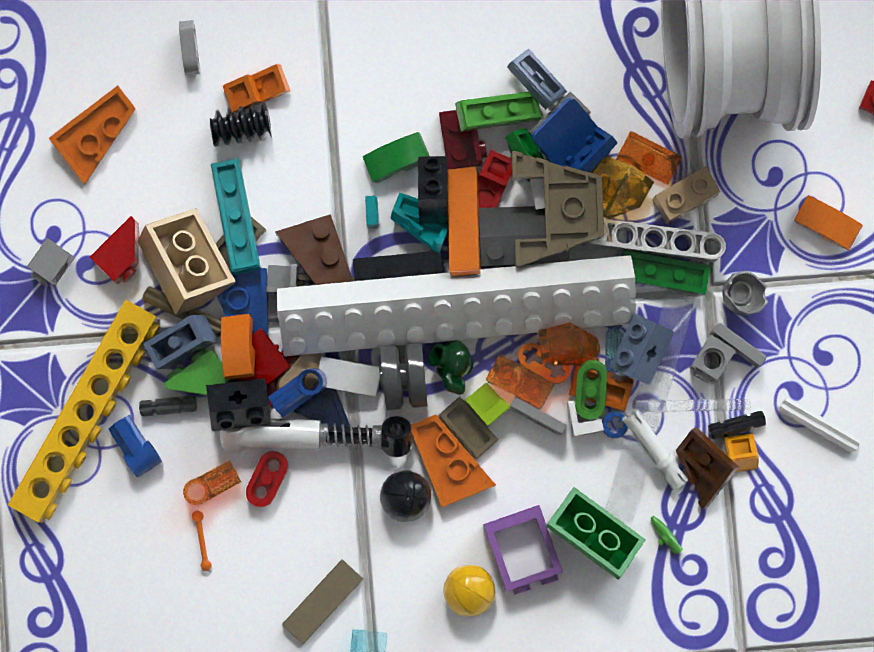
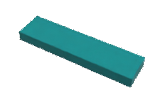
M235 158L212 163V175L232 275L260 270L261 265L240 159Z

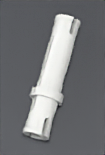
M638 409L627 413L622 418V421L630 429L644 451H646L653 462L652 466L654 469L660 471L672 490L683 486L688 481V478L677 466L672 452L668 453Z

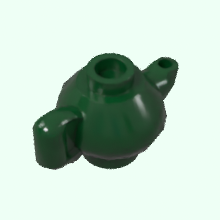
M459 340L444 341L443 345L436 344L429 354L430 365L434 367L437 375L444 381V387L448 392L457 395L464 394L466 385L463 376L469 374L474 365L469 349Z

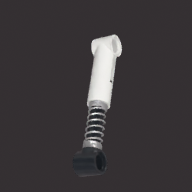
M400 416L390 417L382 425H373L372 428H368L367 424L365 428H361L359 424L357 427H352L351 424L349 427H344V424L341 427H336L335 423L333 427H328L327 423L321 424V420L270 419L271 424L235 428L226 431L220 430L221 446L224 450L231 453L242 452L247 447L320 449V446H326V443H328V446L336 443L337 447L340 444H344L345 447L348 444H352L353 447L356 444H360L361 447L364 444H368L370 448L380 447L381 450L391 457H402L407 455L411 449V424L407 419Z

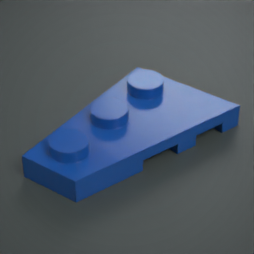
M267 268L233 275L236 281L235 284L217 295L225 317L250 314L253 318L252 334L262 328L269 337L268 294L266 293Z

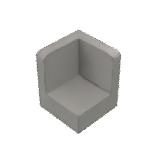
M291 264V266L268 265L266 293L268 295H277V289L296 287L297 264Z

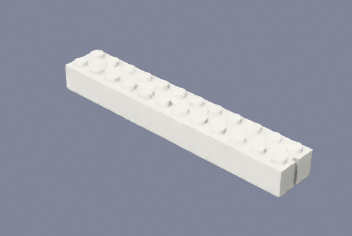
M631 255L534 264L522 267L481 269V274L452 277L449 272L277 289V312L284 356L380 348L381 346H401L413 343H433L630 324L634 313L636 314L635 274Z

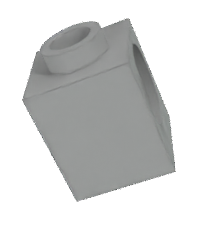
M46 238L27 267L34 271L31 277L44 286L48 282L56 286L75 257Z
M710 335L690 365L695 370L693 375L706 383H709L710 380L713 382L718 381L736 350ZM712 353L718 357L719 365L716 369H709L705 366L704 356L706 354Z

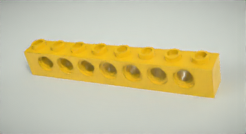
M125 299L9 501L8 506L38 523H43L45 519L50 520L58 507L55 504L56 499L60 493L64 495L72 483V479L69 478L74 468L79 469L86 459L87 453L84 451L89 442L94 443L102 430L99 424L103 417L108 418L113 412L117 403L113 401L118 391L123 392L129 384L131 376L128 374L133 365L138 366L146 353L143 350V343L157 335L160 329V325L157 324L160 320L158 317ZM130 328L136 329L138 332L137 340L132 344H127L124 341V333ZM121 354L123 357L122 366L119 369H111L109 365L111 356ZM105 379L109 385L108 391L103 395H97L94 389L97 381ZM85 405H91L94 409V415L88 421H84L80 417V410ZM75 430L79 435V441L75 446L70 447L66 444L65 437L69 431ZM61 456L64 460V467L60 472L56 473L51 469V461L54 457ZM42 481L46 482L50 489L49 494L45 498H40L36 493V487Z

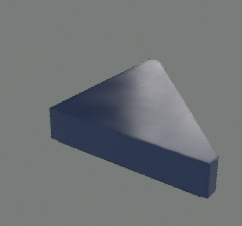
M325 388L293 411L311 420H321V424L327 423L328 427H333L334 423L336 427H341L342 424H344V427H349L350 425L338 392L332 388Z

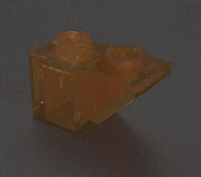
M569 322L539 330L541 357L543 360L553 365L580 366L587 360L599 361L600 344L596 336Z

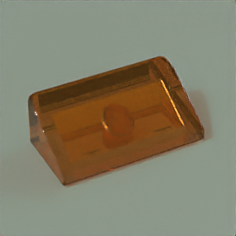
M630 131L616 160L668 185L682 156Z

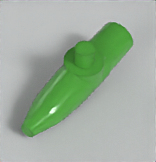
M654 515L650 517L655 530L661 538L657 541L659 545L662 546L665 543L675 555L683 551V548L669 528Z

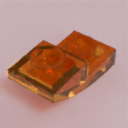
M499 354L486 377L488 383L514 395V397L539 410L542 409L555 386L554 383L501 354Z

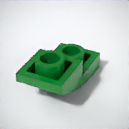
M416 132L387 143L362 157L372 182L379 183L401 170L407 172L418 166V157L430 155L421 133Z

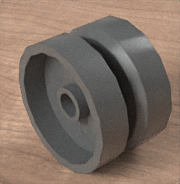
M422 343L406 345L404 348L405 363H400L399 349L395 345L381 346L379 372L386 410L402 409L404 405V390H408L409 404L413 408L428 407Z

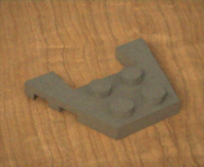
M512 151L513 180H544L546 238L515 239L516 267L531 264L604 237L602 176Z

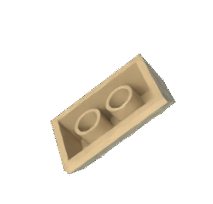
M197 208L144 226L137 242L176 315L203 306L235 284L236 281Z

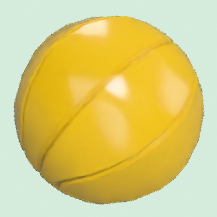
M462 565L455 568L449 573L443 586L444 599L450 609L458 615L474 617L487 611L493 603L496 593L492 577L484 568L476 565Z

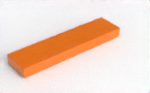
M477 167L448 169L449 272L451 277L481 274Z

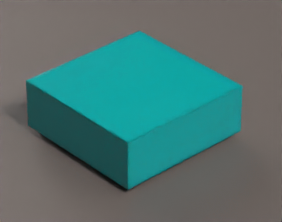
M375 195L365 196L367 229L378 228V199Z

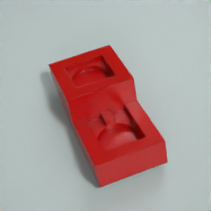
M491 149L478 176L479 208L498 206L512 174V158Z

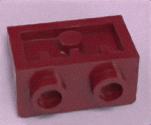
M456 110L439 112L445 156H447V169L482 166V158L487 157L485 140H479L478 130L461 132Z

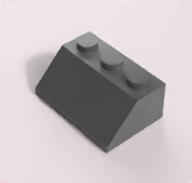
M535 206L479 208L481 266L516 265L515 239L546 238L545 208L537 210ZM569 250L528 265L570 261Z

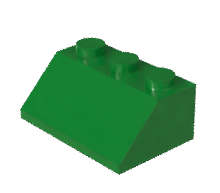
M575 487L572 488L545 526L617 580L622 577L646 541L645 538Z

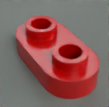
M268 451L261 456L246 487V498L252 505L265 507L274 501L289 467L288 460L282 453ZM272 460H276L279 463V469L274 472L268 467ZM259 487H264L267 491L264 498H259L256 495V490Z

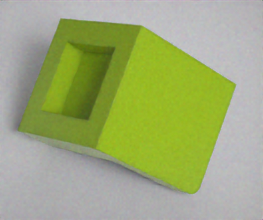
M484 383L465 399V402L487 427L510 408L507 402L488 383Z

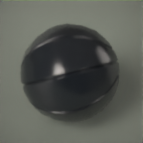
M402 470L391 474L383 482L380 490V503L383 510L392 519L399 522H410L420 518L428 510L431 502V489L428 482L420 474L411 470Z

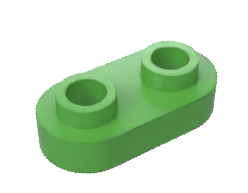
M598 360L583 362L577 374L575 408L581 417L589 420L601 416L605 409L607 369ZM589 370H595L597 371L598 376L595 378H591L588 376L587 372ZM588 398H593L596 401V404L593 406H589L586 404L585 400Z

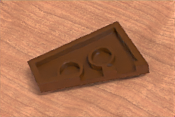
M331 214L275 231L278 239L286 246L291 256L299 263L314 285L353 282Z

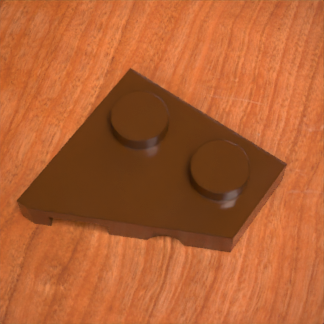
M697 427L690 430L676 449L679 460L686 469V476L690 485L694 484L701 499L698 501L699 506L702 509L709 507L739 466Z

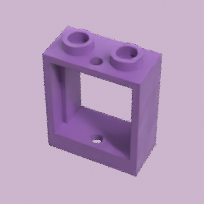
M540 505L483 524L507 592L513 590L514 595L530 590L529 584L540 580L541 584L545 585L559 580L557 574L562 573L563 570L549 530L545 527L546 522ZM536 518L553 567L511 582L494 533Z

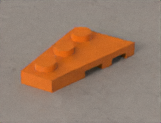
M117 85L48 139L85 185L136 108Z
M436 414L411 424V433L441 507L496 486L493 480Z

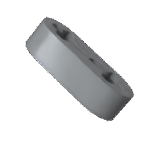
M194 20L179 21L185 75L200 74Z

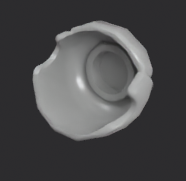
M741 271L733 273L723 285V301L733 313L741 316L756 314L768 303V300L765 298L766 285L751 272Z

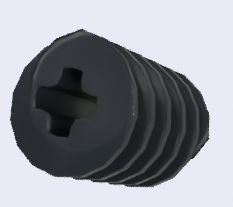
M262 103L261 110L258 113L254 105H250L248 114L240 106L235 116L231 108H227L225 117H222L218 109L215 110L214 118H210V129L214 147L219 146L220 138L223 139L225 145H230L232 136L237 144L242 143L243 135L246 136L249 142H253L255 133H257L260 141L265 140L266 132L272 138L270 116L265 103Z

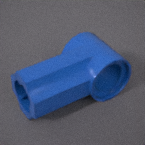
M318 368L306 369L268 396L275 410L284 418L325 389L327 384L326 375ZM309 373L315 374L319 379V385L315 390L309 389L305 384V378Z
M130 415L120 419L108 428L117 445L124 453L123 458L137 478L162 463L159 454L150 441H146Z

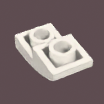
M321 356L319 369L326 375L327 388L377 397L380 385L379 367ZM317 377V380H316V385H317V386L319 385V379H318V377Z

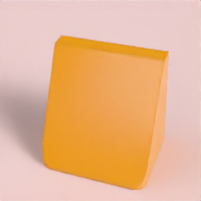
M753 433L724 437L726 455L739 466L736 472L758 468L759 456Z

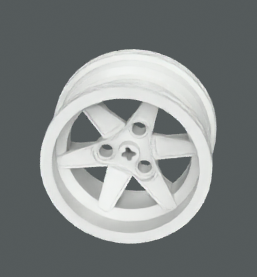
M660 0L665 81L671 117L679 138H689L690 135L694 138L701 137L705 129H715L726 114L753 113L757 119L764 122L781 124L786 131L810 129L817 111L821 80V16L819 0Z

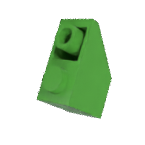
M203 349L191 358L193 363L185 369L180 366L167 375L169 380L164 385L172 391L207 396L206 385L229 383L234 381V379L226 380L224 378L222 361L215 351L211 349L207 352Z

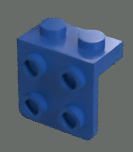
M572 97L566 98L531 135L532 141L551 163L569 166L589 173L618 144L612 135L595 124L580 104Z

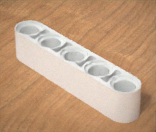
M604 219V237L585 243L593 248L616 251L627 250L701 262H714L718 260L726 249L723 237L716 233ZM621 229L628 230L632 235L631 242L627 244L620 243L616 238V232ZM649 233L657 234L661 239L660 246H648L645 241L646 235ZM678 237L686 238L690 244L689 250H678L675 247V239ZM706 241L717 243L719 248L718 254H707L704 250V243Z

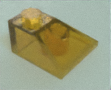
M608 156L603 158L590 172L602 176L603 216L608 220L640 208L654 184V181L635 166Z

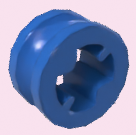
M617 411L610 412L602 420L603 432L608 437L619 438L627 432L628 427L623 422V428L617 429V433L610 432L611 428H607V421H612L613 417L616 416L620 418L618 421L620 422L625 415Z

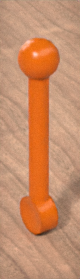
M196 510L192 513V519L196 522L202 556L200 567L203 571H209L212 568V563L208 560L202 527L204 515L201 511Z

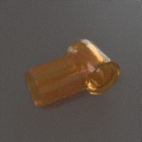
M228 460L203 475L189 480L183 488V495L189 504L201 506L242 483L231 461ZM196 484L202 485L205 489L204 497L198 501L192 500L189 497L190 487Z

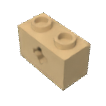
M705 166L659 192L652 200L665 223L669 224L717 197L721 191Z

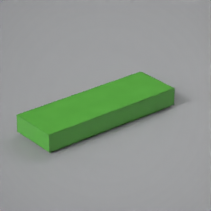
M529 91L460 100L455 103L461 132L534 122L542 119L539 102Z

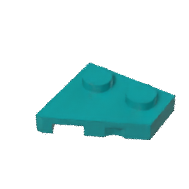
M399 192L390 219L433 251L440 253L449 229V219L448 223L419 224L418 198Z

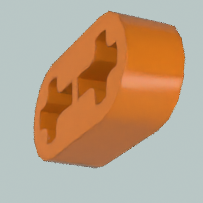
M526 343L519 350L518 361L522 367L553 384H560L568 378L570 366L560 356L536 343ZM532 348L536 349V356L544 361L542 364L536 361L528 364L525 362L526 356L523 355V352L525 350L530 352ZM547 362L552 366L561 363L563 365L561 370L565 372L564 376L558 375L556 378H552L550 376L552 371L544 366Z

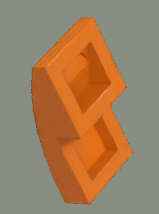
M281 64L272 65L252 75L246 74L222 85L232 112H238L240 106L244 110L250 108V105L255 106L291 91Z
M810 195L806 197L794 219L796 224L821 235L823 239L848 251L863 227L860 222Z
M250 314L221 317V355L223 375L226 380L254 376L255 349L252 346L253 318Z

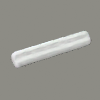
M785 398L779 407V411L850 453L857 450L861 440L789 398Z

